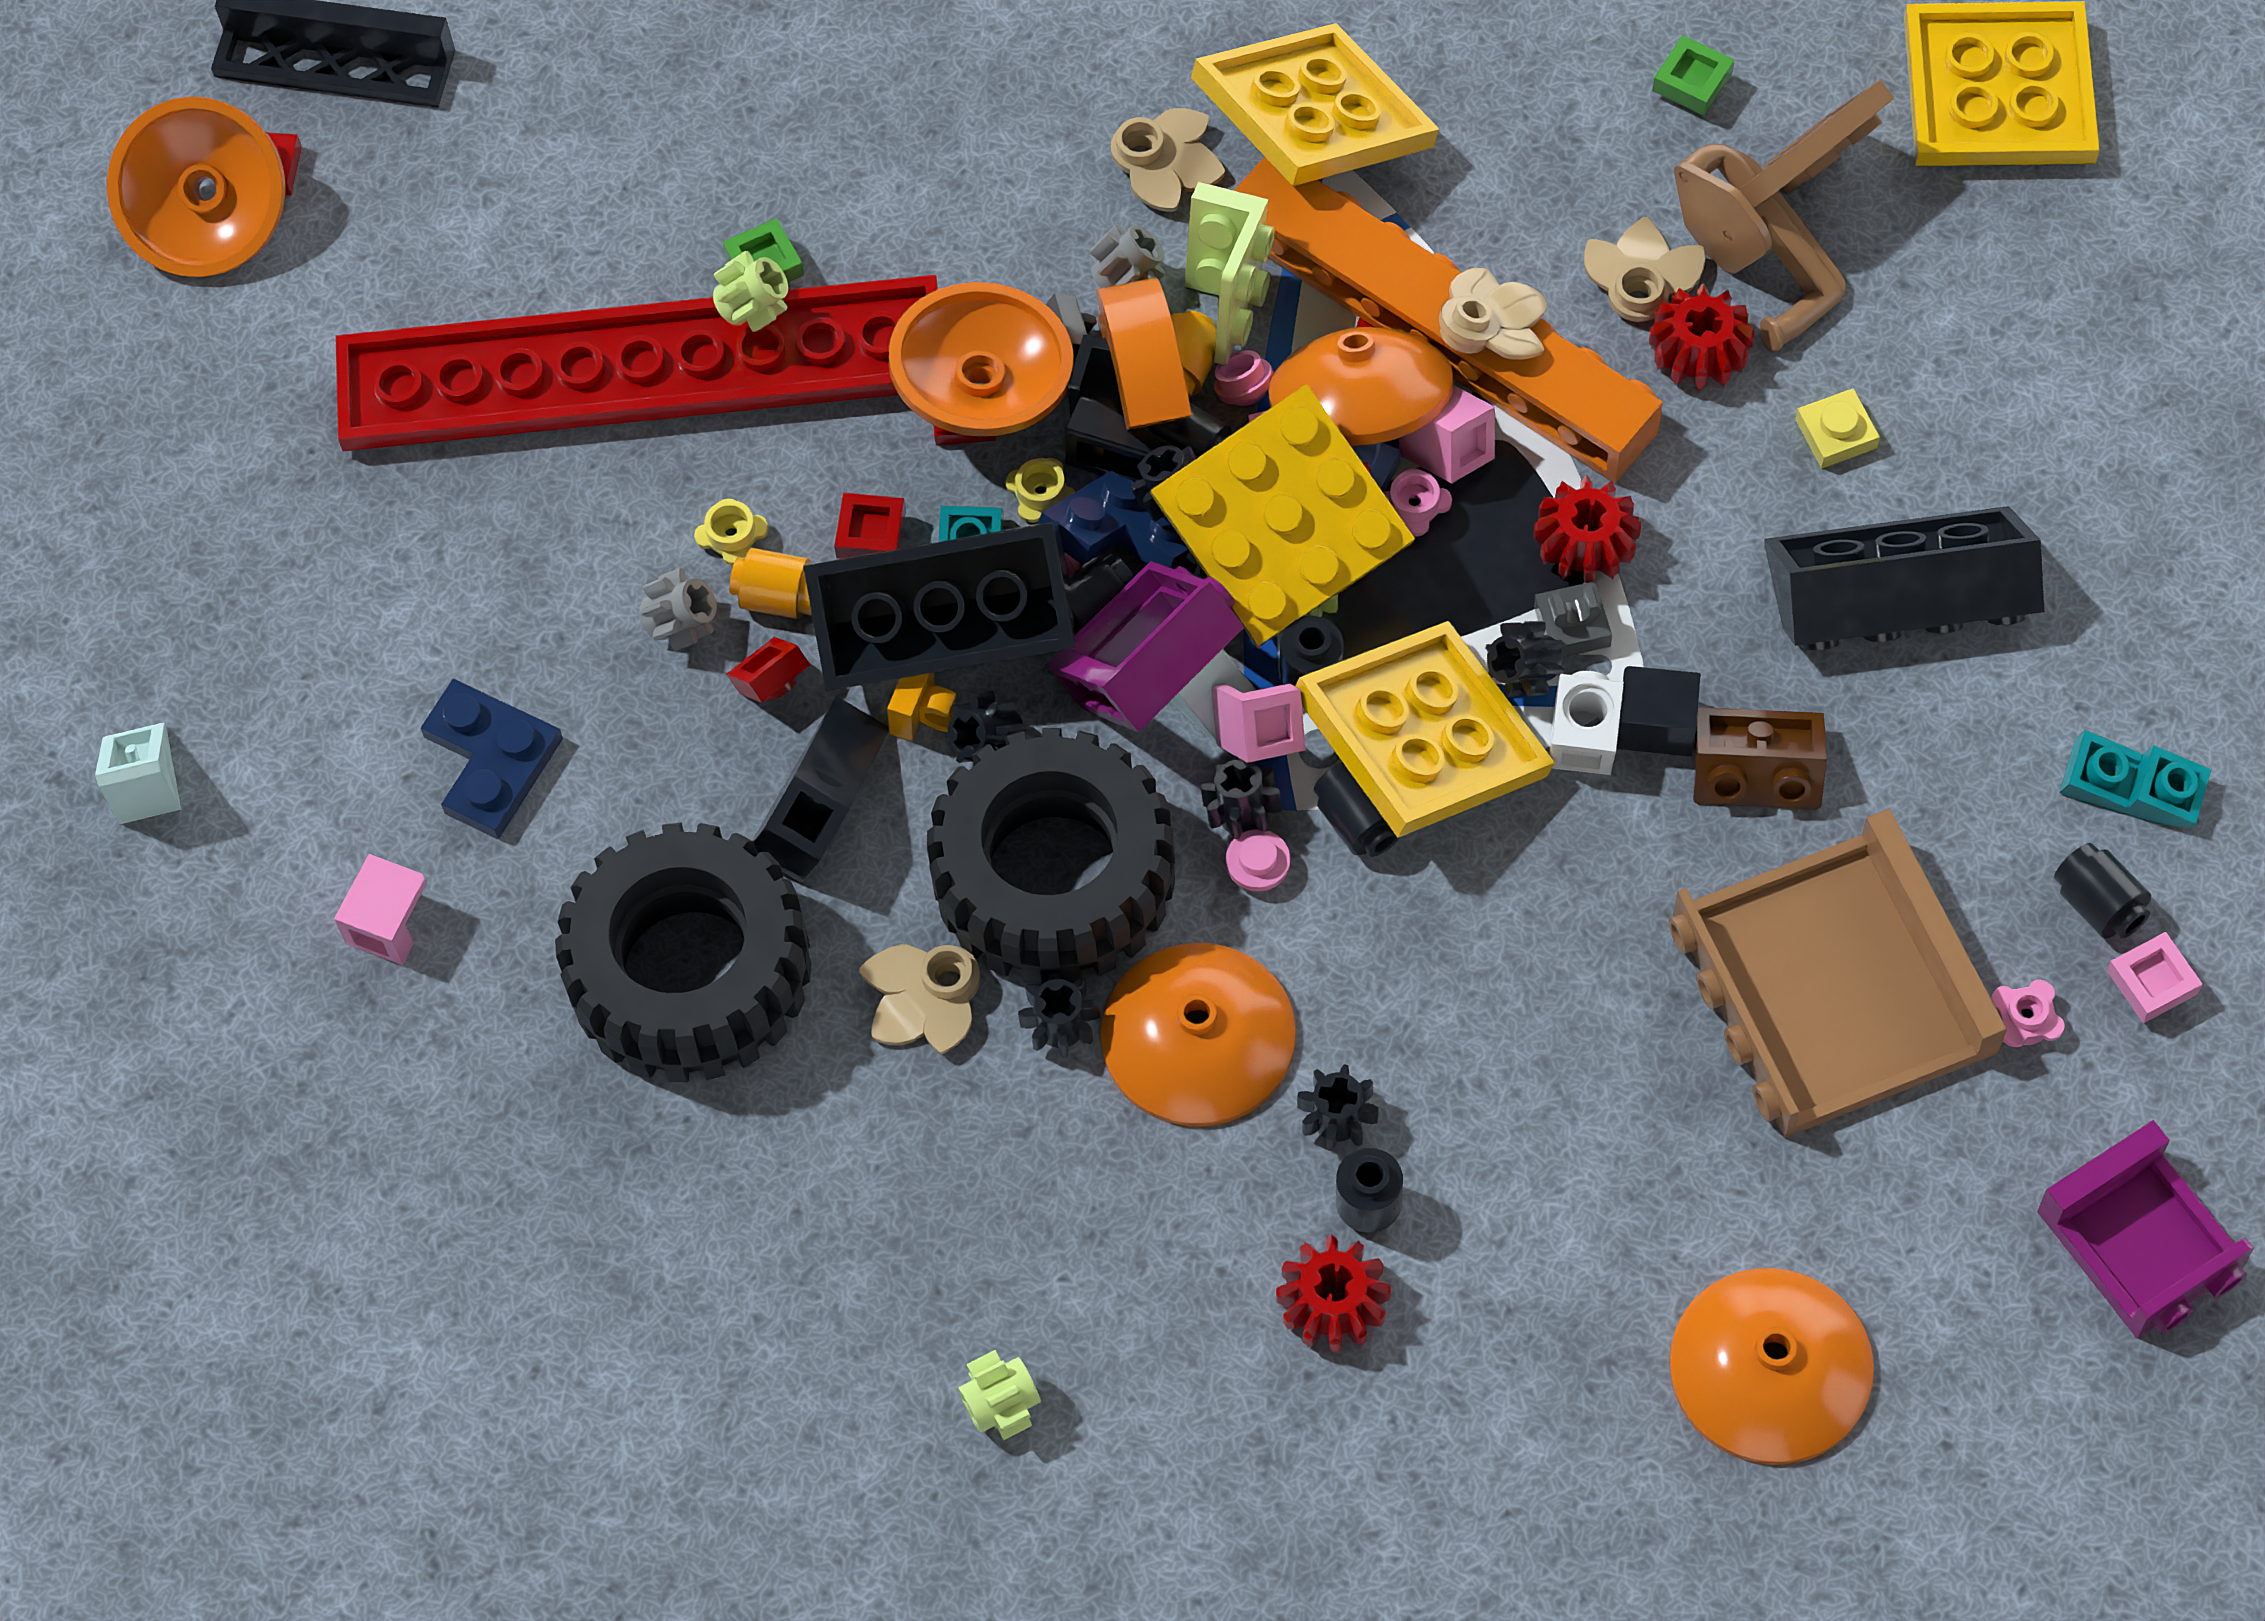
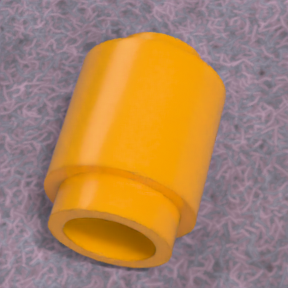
M1192 310L1170 315L1189 400L1191 396L1200 392L1214 363L1217 332L1216 325L1211 318L1203 313Z
M750 548L745 559L736 558L733 564L729 585L730 594L738 596L740 609L793 619H800L802 614L812 616L803 566L811 564V560L805 557Z

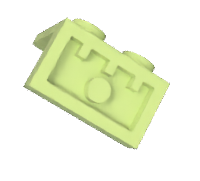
M1198 182L1191 197L1184 287L1219 296L1214 363L1226 366L1235 345L1244 347L1248 340L1253 321L1252 306L1262 307L1270 283V272L1262 270V264L1268 260L1275 228L1266 225L1269 199Z

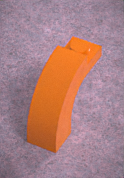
M1151 278L1095 289L1100 311L1097 317L1100 337L1107 339L1111 352L1126 429L1131 430L1188 419L1192 414L1184 372L1169 308L1159 280Z

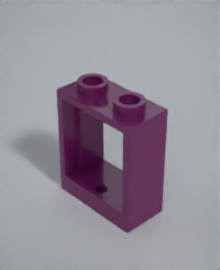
M1150 561L1075 635L1076 648L1060 650L1046 665L1082 709L1140 732L1244 628V625L1230 609L1235 604L1233 597L1217 580L1210 576L1205 580L1195 577L1181 566L1172 569Z

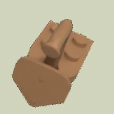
M1878 80L1830 112L1762 167L1754 159L1724 144H1708L1694 151L1674 168L1684 224L1696 242L1704 247L1705 254L1725 272L1737 273L1763 257L1772 248L1806 293V296L1776 318L1764 317L1761 320L1760 335L1762 341L1772 352L1779 351L1783 344L1802 334L1832 310L1842 300L1846 291L1845 280L1842 274L1779 190L1782 189L1785 194H1788L1809 177L1813 178L1840 157V152L1849 145H1854L1883 123L1876 113L1895 98L1881 80ZM1718 168L1727 182L1715 177L1711 173Z

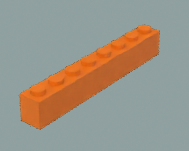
M1265 156L1233 190L1269 199L1266 225L1275 228L1273 245L1268 257L1270 260L1370 325L1378 328L1408 332L1432 344L1448 359L1453 379L1610 481L1612 480L1613 483H1617L1659 433L1663 401L1657 398L1650 387L1639 380H1629L1607 366L1603 358L1595 351L1585 347L1579 348L1557 334L1554 327L1543 318L1530 328L1544 347L1543 354L1533 358L1522 360L1508 359L1487 347L1478 353L1468 354L1448 346L1440 334L1439 314L1444 303L1450 299L1449 287L1451 282L1462 272L1445 255L1440 253L1432 254L1413 242L1408 234L1398 225L1392 222L1384 223L1362 209L1359 202L1350 194L1343 191L1335 192L1318 180L1292 186Z

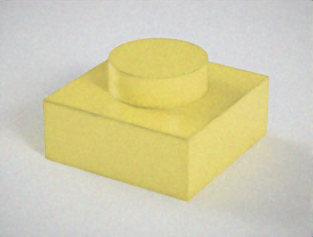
M1854 388L1797 408L1795 420L1821 469L1878 448L1880 436Z

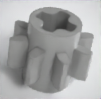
M1115 224L1090 249V254L1097 259L1091 266V273L1100 288L1151 278L1160 280L1165 275V271L1158 266L1164 259L1163 248L1159 241L1143 227L1134 225L1124 232L1118 224Z
M678 568L660 575L658 580L643 586L647 597L643 599L640 605V619L646 632L655 641L670 638L673 650L677 651L697 643L699 638L712 634L714 631L709 622L713 620L716 614V599L713 591L702 578H692L686 581L683 568Z

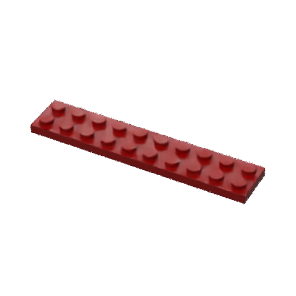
M926 275L788 289L787 295L781 299L787 305V310L776 316V320L757 332L752 331L748 321L742 325H733L727 322L718 312L713 297L335 335L338 441L344 452L896 396L899 394L892 382L889 370V345L893 330L902 315L915 302L929 293L938 290L937 276Z

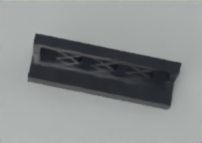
M216 0L215 9L223 32L211 66L214 77L439 108L456 51L445 17L320 0ZM237 40L261 43L268 52L251 63L231 61ZM305 49L317 51L324 61L306 71L290 69L285 59ZM358 57L373 59L379 66V69L359 79L347 77L340 67ZM413 65L434 67L428 88L403 85L397 74Z

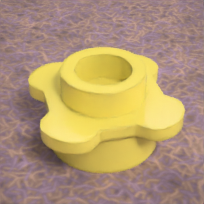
M1054 458L1029 460L1019 469L1010 472L1006 478L1007 490L1016 495L1020 504L1018 507L1019 517L1029 523L1038 522L1044 510L1075 493L1073 488L1066 486L1063 464ZM1040 486L1047 489L1043 494H1038L1035 490Z
M723 499L708 510L704 524L696 528L694 537L696 544L700 548L713 549L723 555V560L726 564L733 566L736 558L745 559L747 551L756 540L766 537L768 524L763 516H753L751 510L744 503L734 499ZM734 528L737 530V533L733 536H728L726 531Z

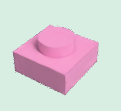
M2166 932L2111 960L2107 969V973L2143 1024L2198 995L2203 985Z

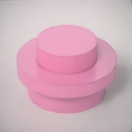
M1251 350L1239 351L1230 355L1226 366L1222 364L1217 365L1214 373L1216 377L1214 389L1219 400L1223 403L1236 404L1238 406L1251 405L1264 397L1269 389L1274 372L1269 362L1261 359L1257 352Z
M1254 829L1243 832L1240 838L1234 839L1228 847L1226 853L1228 874L1237 885L1250 891L1272 889L1279 885L1288 874L1290 868L1289 849L1286 843L1271 831L1262 832Z

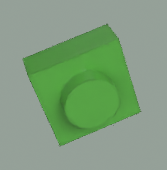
M1682 35L1655 75L1652 91L1705 116L1731 77L1735 59Z
M777 218L723 241L728 261L744 251H748L754 262L761 257H766L777 263L784 272L788 283L804 276L802 261Z

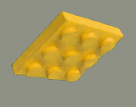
M2085 1L1906 4L1904 26L1915 166L2096 164L2100 149Z
M1337 23L1196 58L1191 74V79L1292 186L1433 148L1439 132V128Z
M1305 384L1151 489L1150 492L1206 575L1221 583L1231 594L1235 604L1230 609L1244 625L1245 631L1257 648L1263 646L1283 632L1288 625L1317 609L1415 540L1308 384Z
M1449 621L1299 677L1295 686L1301 690V701L1304 710L1398 838L1542 780L1548 776L1555 764L1554 760Z

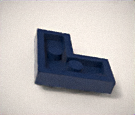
M1113 471L1108 472L1044 510L1038 521V524L1059 521L1064 552L1082 565L1117 544L1147 564L1152 561L1176 569L1178 566L1183 567L1190 563V560L1187 558L1190 550L1170 521L1165 520L1163 517L1156 522L1153 521L1147 508H1140L1130 486L1134 482L1119 476Z
M454 678L420 728L425 739L469 759V762L441 803L444 814L498 840L563 740L560 728Z

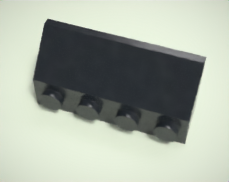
M2009 506L1764 539L1782 627L1795 646L1801 645L1804 649H1831L1838 646L1841 639L1863 637L1865 640L1872 642L1892 641L1901 637V631L1923 628L1930 633H1952L1961 630L1963 623L1987 620L1988 623L1994 625H2012L2024 621L2025 615L2045 612L2041 539Z
M1059 521L803 566L826 691L1076 648L1070 584Z

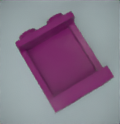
M2154 1120L2047 1188L2037 1210L2041 1218L2136 1338H2139L2154 1327L2161 1334L2174 1329L2194 1311L2190 1303L2208 1291L2215 1299L2231 1291L2246 1278L2247 1273L2243 1268L2254 1250V1247L2246 1237L2234 1244L2164 1157L2163 1154L2170 1140Z

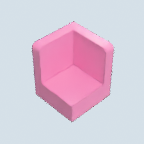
M1453 385V393L1448 405L1434 420L1424 427L1399 438L1401 456L1450 483L1457 481L1495 459V407Z
M1225 683L1212 686L1217 746L1247 763L1306 750L1301 690L1292 684H1285L1242 693Z
M368 854L334 918L345 943L403 966L414 945L406 927V922L426 886L423 874Z

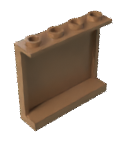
M1890 808L1866 817L1862 835L1695 900H1692L1687 888L1677 891L1673 917L1669 918L1668 921L1672 938L1682 954L1691 952L1700 970L1696 974L1700 994L1709 1009L1712 1010L1719 1007L1729 1027L1724 1029L1728 1050L1737 1065L1740 1066L1747 1063L1757 1083L1752 1086L1757 1108L1766 1122L1776 1121L1784 1138L1999 1053L2007 1028Z

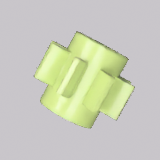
M744 251L714 273V277L720 283L713 291L714 303L720 315L727 322L733 325H742L748 321L752 331L757 332L776 320V316L787 310V305L781 299L788 293V282L782 269L773 260L761 257L754 262L750 253Z
M993 1350L966 1364L971 1381L958 1387V1392L979 1433L995 1427V1429H998L1002 1439L1005 1440L1032 1426L1029 1419L1031 1416L1027 1409L1041 1403V1399L1030 1374L1019 1357L1004 1363L1003 1360H1000L996 1350Z

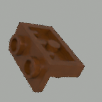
M1698 707L1693 800L1695 803L1814 810L1821 807L1827 764L1824 713Z

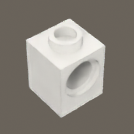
M1580 671L1573 675L1560 674L1549 755L1555 762L1552 767L1553 769L1611 775L1617 746L1624 682L1609 680L1606 675L1594 671ZM1578 712H1589L1597 716L1601 723L1593 727H1584L1577 724L1571 716Z

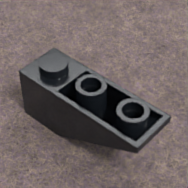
M836 696L752 840L757 855L760 852H768L780 864L782 872L802 883L823 857L848 813L889 732V727Z

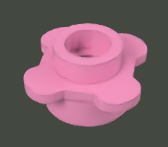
M1416 468L1403 471L1392 482L1390 491L1383 492L1413 536L1425 534L1429 529V522L1438 513L1447 512L1452 504L1450 492L1444 488H1439L1438 482L1432 475ZM1418 499L1420 504L1412 506L1409 504V500Z
M2034 980L2029 987L2011 989L2008 986H2000L1993 992L1991 1000L2007 1028L2003 1039L2005 1044L2011 1047H2021L2022 1045L2036 1044L2043 1039L2054 1041L2062 1035L2065 1024L2063 1019L2055 1013L2052 1003L2055 989L2050 983L2044 980ZM2023 1009H2030L2034 1016L2025 1018L2021 1011Z

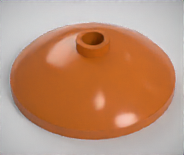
M181 97L153 106L137 117L124 131L110 159L107 174V197L111 215L118 231L130 248L146 262L163 271L180 276L210 277L239 268L255 257L268 243L282 215L285 202V176L282 162L274 143L262 126L251 116L223 101L206 97ZM210 178L215 183L216 192L211 199L204 200L200 195L199 188L205 179Z
M961 283L929 293L915 302L902 315L893 330L890 340L889 370L892 382L902 400L912 411L927 422L962 435L998 436L1023 430L1042 420L1056 408L1068 390V383L1073 370V348L1064 324L1048 306L1034 296L1019 289L996 283Z
M1350 328L1318 337L1302 345L1289 355L1276 369L1271 378L1268 391L1270 407L1272 408L1302 386L1308 384L1350 446L1376 444L1408 435L1434 420L1445 409L1452 397L1453 374L1451 365L1445 355L1432 344L1416 335L1389 328Z
M1187 943L1159 950L1136 963L1124 974L1112 990L1101 1022V1046L1105 1065L1121 1093L1132 1104L1150 1116L1164 1122L1188 1127H1205L1228 1123L1251 1113L1272 1096L1284 1080L1290 1068L1295 1049L1296 1027L1294 1014L1288 996L1279 981L1264 965L1249 955L1230 947L1211 943ZM1194 1010H1201L1209 1015V1018L1200 1024H1193L1185 1017Z
M1757 1268L1736 1272L1723 1277L1704 1289L1693 1299L1681 1316L1674 1332L1669 1358L1670 1377L1675 1397L1682 1412L1696 1431L1711 1444L1732 1456L1753 1463L1767 1465H1784L1806 1461L1827 1452L1840 1443L1853 1430L1864 1413L1871 1394L1874 1376L1873 1354L1867 1333L1860 1319L1848 1303L1831 1288L1812 1277L1777 1268ZM1771 1342L1780 1343L1786 1348L1788 1355L1783 1359H1772L1765 1353L1763 1347Z

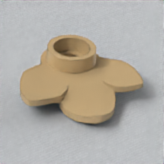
M1174 108L1166 110L1154 120L1145 117L1129 119L1115 132L1111 140L1112 159L1121 170L1130 174L1131 190L1140 201L1154 209L1173 212L1179 206L1181 190L1193 192L1198 182L1214 186L1224 178L1225 168L1213 152L1199 142L1208 128V115L1191 109ZM1136 146H1146L1150 149L1145 152L1131 151Z
M1642 217L1624 232L1617 245L1598 239L1587 240L1583 259L1584 268L1590 280L1608 291V300L1612 309L1624 319L1644 322L1654 319L1660 303H1668V300L1673 298L1678 288L1688 293L1697 285L1704 269L1705 251L1701 245H1686L1669 251L1667 243L1655 224L1648 217ZM1633 291H1642L1648 297L1634 298L1628 294Z
M1475 267L1467 269L1454 278L1449 287L1450 299L1444 303L1439 314L1440 334L1448 346L1468 354L1478 353L1487 347L1504 358L1519 360L1543 354L1544 347L1541 341L1530 330L1543 317L1547 308V300L1540 292L1518 282H1507L1499 285L1493 274L1486 268Z
M901 944L889 947L875 954L859 968L861 977L868 984L885 994L880 1001L872 1023L871 1034L876 1042L901 1046L915 1042L925 1035L931 1047L939 1054H944L957 1046L966 1037L972 1024L969 1001L977 993L981 981L979 965L974 956L967 950L953 945H941L927 953L917 947ZM946 971H953L960 975L959 981L955 985L948 987L939 985L937 978Z

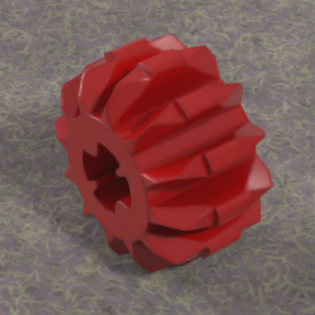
M1704 283L1697 290L1696 296L1692 297L1678 288L1676 294L1673 295L1672 303L1661 302L1655 313V323L1650 328L1649 344L1651 349L1655 350L1654 362L1657 365V370L1672 368L1671 378L1674 385L1687 378V376L1694 377V383L1699 392L1706 385L1707 377L1711 376L1713 380L1724 387L1727 381L1730 380L1731 371L1742 372L1743 368L1747 365L1748 351L1753 347L1754 341L1753 326L1747 324L1749 313L1747 312L1746 305L1731 306L1732 297L1728 289L1717 297L1708 296L1709 292Z
M1587 475L1581 480L1580 489L1577 490L1562 481L1559 487L1556 488L1555 498L1544 497V500L1539 506L1540 518L1534 525V539L1536 543L1541 544L1540 557L1544 565L1559 563L1558 573L1561 575L1562 580L1570 576L1574 571L1583 572L1582 578L1586 583L1594 580L1595 571L1598 570L1613 580L1614 576L1619 572V564L1630 563L1636 553L1635 542L1640 537L1641 522L1639 517L1633 516L1634 503L1631 496L1615 498L1616 487L1612 480L1600 490L1592 488V482Z
M1331 1234L1326 1238L1325 1252L1319 1253L1311 1244L1304 1242L1300 1246L1302 1263L1285 1261L1281 1268L1282 1277L1287 1283L1276 1288V1301L1278 1304L1288 1307L1283 1314V1323L1287 1329L1305 1326L1303 1343L1307 1347L1315 1344L1321 1334L1328 1335L1330 1351L1336 1353L1341 1350L1342 1335L1346 1333L1353 1342L1362 1346L1367 1342V1329L1365 1325L1381 1327L1385 1322L1386 1312L1380 1304L1390 1300L1391 1286L1386 1282L1378 1280L1383 1274L1384 1268L1379 1258L1362 1261L1364 1245L1359 1240L1351 1244L1346 1252L1338 1251L1337 1238ZM1335 1285L1334 1292L1338 1293L1340 1287L1345 1288V1299L1335 1302L1332 1301V1294H1329L1327 1300L1322 1298V1288Z

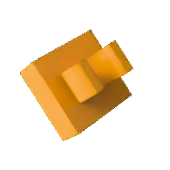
M934 673L900 678L887 707L889 734L913 741L921 722L933 729L948 732L949 722L954 716L951 707L954 705L957 693L944 687L935 686Z

